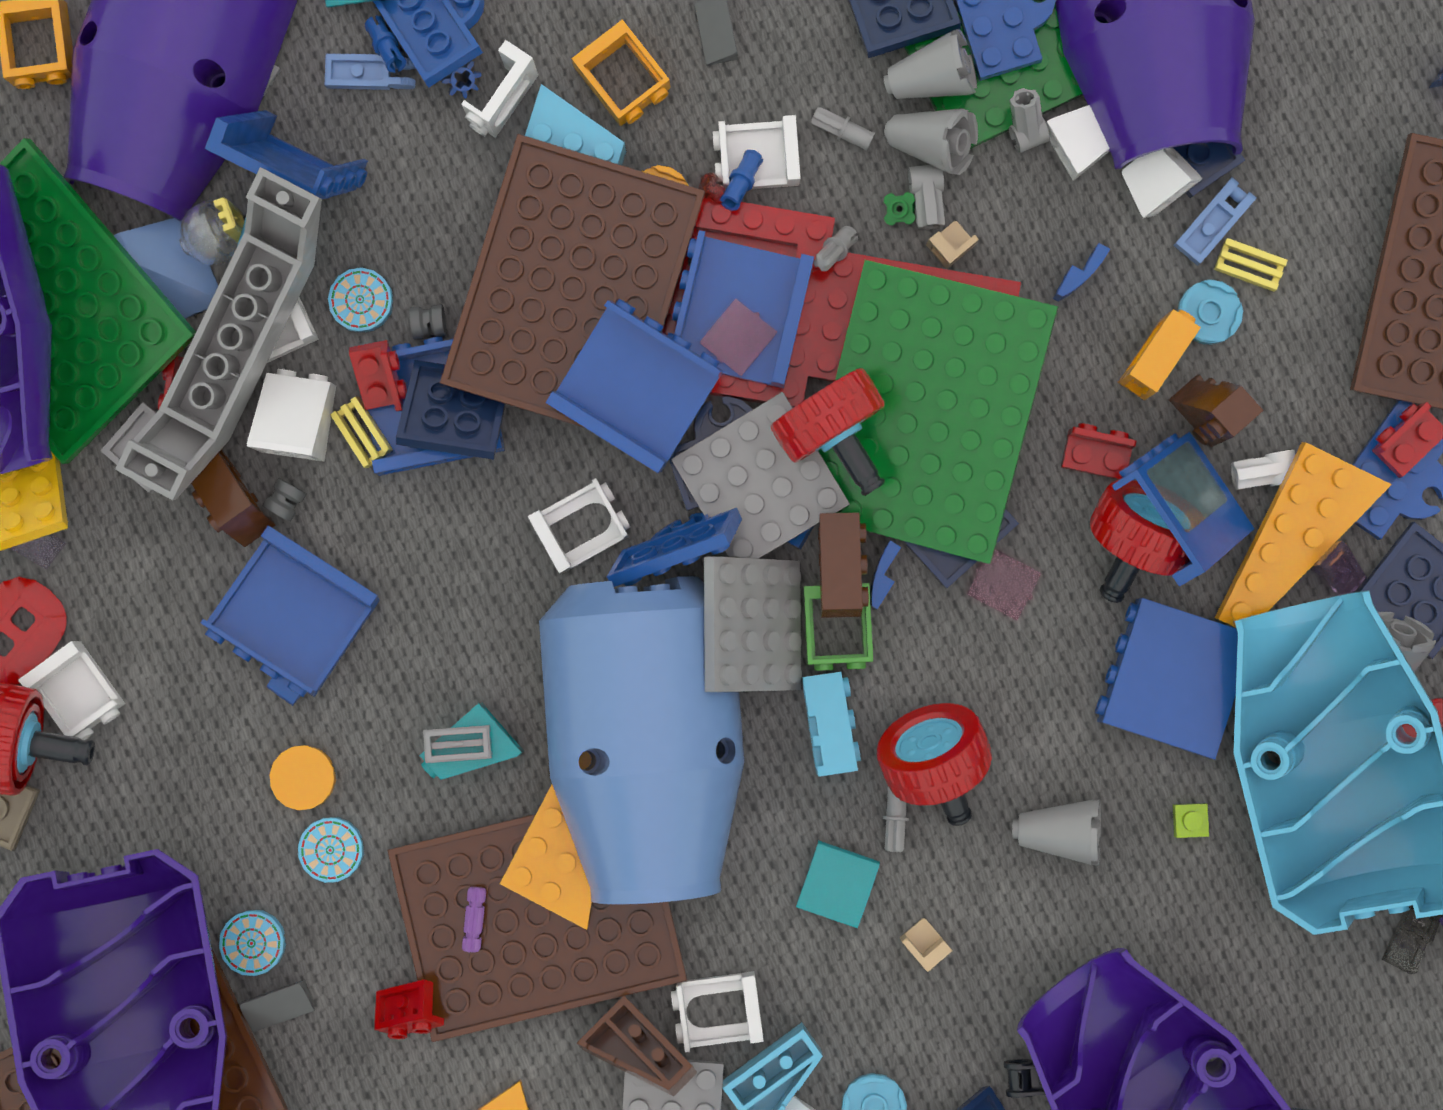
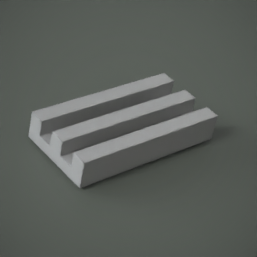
M490 725L423 730L425 763L492 758ZM483 733V739L431 743V736ZM483 746L484 752L432 756V749Z

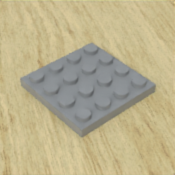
M783 392L671 459L704 515L708 514L709 517L737 507L742 521L730 543V547L725 550L729 557L759 559L818 524L820 513H837L850 505L819 451L794 463L780 446L771 430V424L792 409Z
M704 557L705 692L801 690L800 561Z

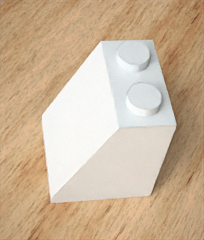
M277 369L276 374L266 373L249 433L247 447L261 453L324 462L336 385L328 382L327 376L319 374H309L308 379L296 377L297 372L285 369Z

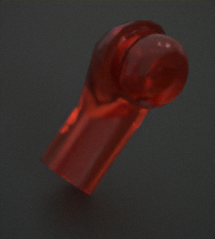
M709 172L701 178L698 189L705 191L704 197L706 199L709 197L712 201L718 202L724 194L725 188L717 184L718 176Z

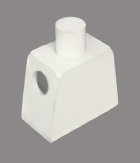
M1090 105L1054 117L1046 122L1050 134V142L1072 180L1077 179L1110 152V148Z
M1173 147L1139 157L1122 170L1125 182L1143 218L1157 215L1202 180L1199 173Z

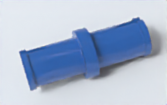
M375 16L379 25H376L373 17L368 18L364 27L373 41L372 47L375 53L379 56L381 55L389 72L396 73L392 63L395 64L398 72L403 70L406 66V59L398 48L399 43L396 36L389 32L381 16Z
M751 149L746 150L738 168L732 170L729 176L730 183L720 198L722 206L731 211L738 210L746 192L752 189L755 183L754 176L763 163L762 155L759 152Z

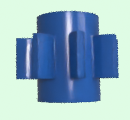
M472 60L441 80L444 84L451 83L452 86L448 91L451 96L458 90L461 91L464 98H467L468 90L471 88L479 90L475 84V78H479L482 75L479 71L472 72L470 70L474 65ZM466 70L465 75L468 81L466 83L460 81L456 84L457 80L454 74L456 72L462 74Z

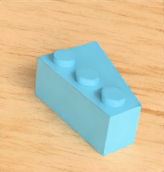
M541 84L525 136L622 165L626 154L625 143Z
M841 671L802 677L816 774L820 777L858 771L856 761H861L858 741L853 742L851 729H856L853 709L848 710L846 697L851 696L848 677L842 678Z
M801 1022L723 1080L722 1088L738 1110H785L797 1090L799 1091L823 1057L821 1048Z

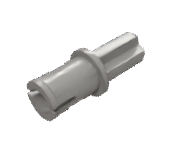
M818 107L812 117L811 123L814 126L837 136L838 141L844 139L863 148L865 151L868 150L875 135V132H871L851 122L850 117L847 116L845 119L822 107Z
M844 226L834 237H829L824 242L821 251L816 255V259L813 261L814 266L819 267L821 271H828L836 261L843 260L847 256L848 249L858 240V235L851 239L857 233L856 230L850 226Z
M887 787L886 816H883V819H886L885 850L888 852H903L905 821H909V818L906 817L907 803L897 798L890 788Z

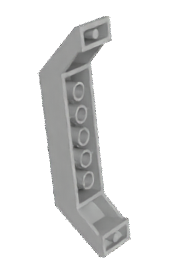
M261 167L245 197L248 199L244 234L169 390L156 414L132 440L128 441L115 470L171 500H176L230 440L315 264L322 199Z

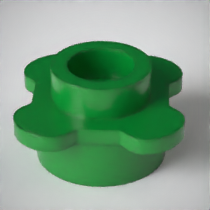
M906 192L901 196H895L892 193L887 194L884 197V204L887 206V214L884 217L885 222L888 225H895L897 222H905L908 225L912 224L916 220L913 204L915 196L910 192ZM898 206H902L903 210L901 212L897 211Z

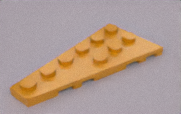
M1302 442L1215 618L1236 628V620L1268 612L1392 484L1311 444Z

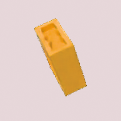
M8 0L0 2V57L3 78L17 89H31L35 87V83L40 82L61 85L65 84L67 79L72 78L73 46L68 6L64 0ZM53 18L58 62L16 68L11 23Z
M623 19L571 58L575 70L620 127L626 122L632 124L643 115L644 112L642 110L651 103L657 105L669 94L668 90L671 88L670 79ZM626 43L655 80L656 84L624 109L620 110L590 70Z
M1174 309L1160 319L1118 383L1143 400L1157 393L1201 327L1195 324L1196 319L1186 311L1179 310L1177 312Z

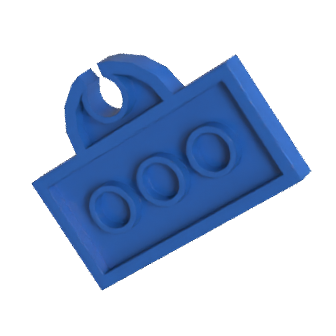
M484 0L373 1L428 88L483 53L469 30L479 21L484 10Z
M954 0L979 81L1041 63L1042 55L1034 31L1042 27L1051 17L1056 0H1045L1041 3L1034 2L1033 0Z
M1399 400L1394 404L1352 464L1392 484L1355 522L1357 526L1377 540L1383 538L1398 515L1406 519L1421 520L1441 511L1438 506H1430L1423 501L1422 494L1426 488L1434 489L1438 498L1443 500V466L1437 461L1443 453V439L1401 478L1372 451L1379 443L1376 440L1378 435L1389 426L1395 428L1402 421L1399 417L1400 414L1411 405L1409 402Z
M737 507L712 517L703 513L691 514L690 520L682 524L681 519H678L662 528L650 540L622 550L606 576L608 581H612L614 587L624 584L625 587L631 586L639 582L643 576L651 573L654 576H658L670 570L673 565L679 563L689 565L697 561L703 554L711 552L714 555L725 551L730 547V543L742 521Z

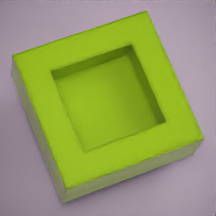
M1173 804L1174 837H1209L1208 804Z

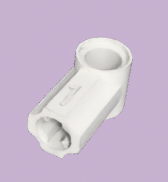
M1295 450L1266 454L1265 457L1232 462L1231 476L1235 490L1270 485L1271 487L1280 486L1295 457Z

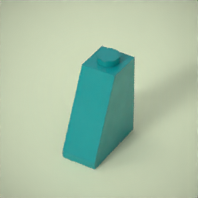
M478 703L451 728L490 725L492 758L425 763V752H422L419 756L424 760L421 763L423 769L432 778L438 776L442 780L520 756L524 750L483 703ZM483 733L442 735L435 742L483 739ZM483 746L432 749V756L484 752Z

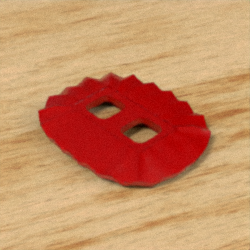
M16 577L3 581L0 584V633L3 632L14 641V647L6 656L0 654V683L20 684L19 679L49 658L65 633L67 616L61 601L48 588L36 580ZM21 607H24L35 616L34 623L27 631H23L12 621V617Z

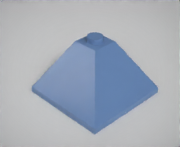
M188 214L185 223L171 218L114 235L185 319L208 309L219 285Z

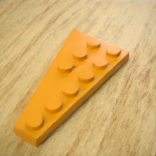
M587 751L583 752L579 757V766L582 770L587 769L591 764V755ZM551 785L500 884L587 930L592 904L591 890L554 787Z

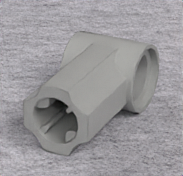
M1022 88L1015 91L1014 96L1010 99L1013 125L1009 126V133L1011 139H1015L1017 145H1014L1016 151L1022 153L1049 142L1050 134L1042 117L1040 96L1036 90Z
M932 165L908 167L909 183H912V185H909L910 193L915 196L914 205L917 230L944 227L945 217L942 192H944L943 170Z

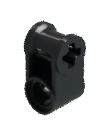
M1013 1059L1004 1061V1068L1008 1072L1009 1088L1006 1089L1007 1097L1026 1098L1046 1095L1032 1060ZM1019 1072H1020V1081H1021L1020 1084H1019V1076H1018V1073H1019Z

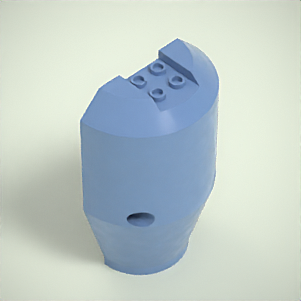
M694 576L674 577L666 579L665 584L643 587L642 592H638L637 586L617 587V589H614L612 581L571 585L539 620L550 779L590 886L591 902L598 904H646L687 900L721 892L720 876L744 767V749L739 692H705L704 582L699 577ZM717 744H718V746H719V753H718V755H716V746H717ZM587 751L591 755V764L587 769L582 770L579 766V757L583 752Z

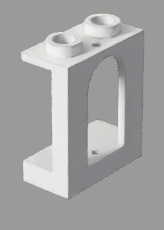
M507 40L504 41L498 51L504 67L509 73L481 112L465 100L462 102V107L466 113L465 118L471 122L469 126L484 137L487 133L495 138L538 77L533 58Z
M594 479L592 480L593 483L543 511L538 510L528 516L560 574L569 571L629 537L626 530L631 526L622 510L617 513L614 511L610 502L615 498L606 482L600 485L598 480ZM598 503L605 506L611 515V523L608 529L565 554L550 526L589 504Z
M754 971L687 980L677 983V990L671 991L673 1011L679 1010L681 1023L675 1024L677 1043H684L685 1052H690V1048L737 1041L750 1040V1044L764 1042ZM743 990L747 1022L703 1028L693 1025L688 1020L686 1009L694 997Z

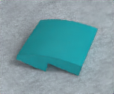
M818 840L796 907L858 929L879 869L880 861Z

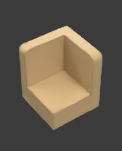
M954 221L942 232L938 231L928 240L926 246L943 266L948 269L971 250L979 239L976 235L970 237L957 221Z
M925 918L919 920L900 937L902 943L927 972L952 952V949Z

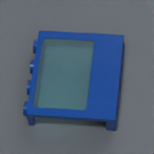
M1190 431L1180 438L1174 433L1163 440L1159 445L1121 470L1119 474L1122 478L1112 485L1116 491L1136 478L1190 559L1188 563L1172 575L1178 586L1206 572L1255 529Z

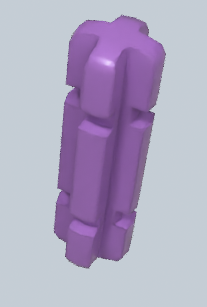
M470 887L467 892L469 905L466 906L464 933H466V936L463 937L462 950L466 952H478L481 948V937H479V934L482 933L485 909L482 903L486 899V889L482 887Z

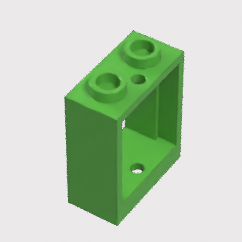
M862 583V587H868L869 605L868 607H863L861 615L863 654L815 656L812 600L821 599L820 585L803 587L807 665L814 664V671L834 670L833 663H846L847 669L866 668V662H873L869 583Z

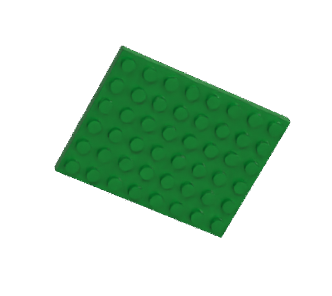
M23 138L0 164L8 168L43 291L46 309L52 324L49 447L62 464H69L192 342L196 331L31 139Z
M865 260L835 381L858 368H862L873 381L885 402V406L862 422V429L855 433L878 469L880 478H883L885 483L864 496L861 494L862 490L854 483L833 448L826 452H823L822 449L818 450L850 505L837 513H859L860 523H866V531L991 564L1059 306Z

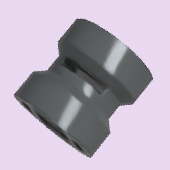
M442 304L432 305L430 309L410 307L409 319L414 340L424 339L426 335L432 334L436 337L447 335L446 317Z
M278 478L273 486L275 491L272 496L266 498L262 506L291 522L295 515L294 509L297 503H301L307 494Z

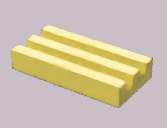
M222 197L214 200L215 207L220 211L218 213L219 219L225 223L222 225L224 232L238 243L244 225L241 211L227 198Z
M1226 238L1214 270L1275 292L1279 286L1278 282L1283 275V268L1288 260ZM1232 249L1276 265V269L1230 253L1228 250ZM1226 259L1273 276L1272 280L1270 281L1226 265L1224 261Z
M355 396L351 399L350 403L341 406L339 411H334L330 414L364 468L372 466V460L382 459L393 451L369 411L365 410L360 397ZM355 408L381 447L380 451L376 450L352 412ZM344 416L347 417L355 432L357 433V435L363 442L364 446L370 453V458L368 457V455L362 448L361 444L355 437L354 433L348 426L347 422L343 418Z

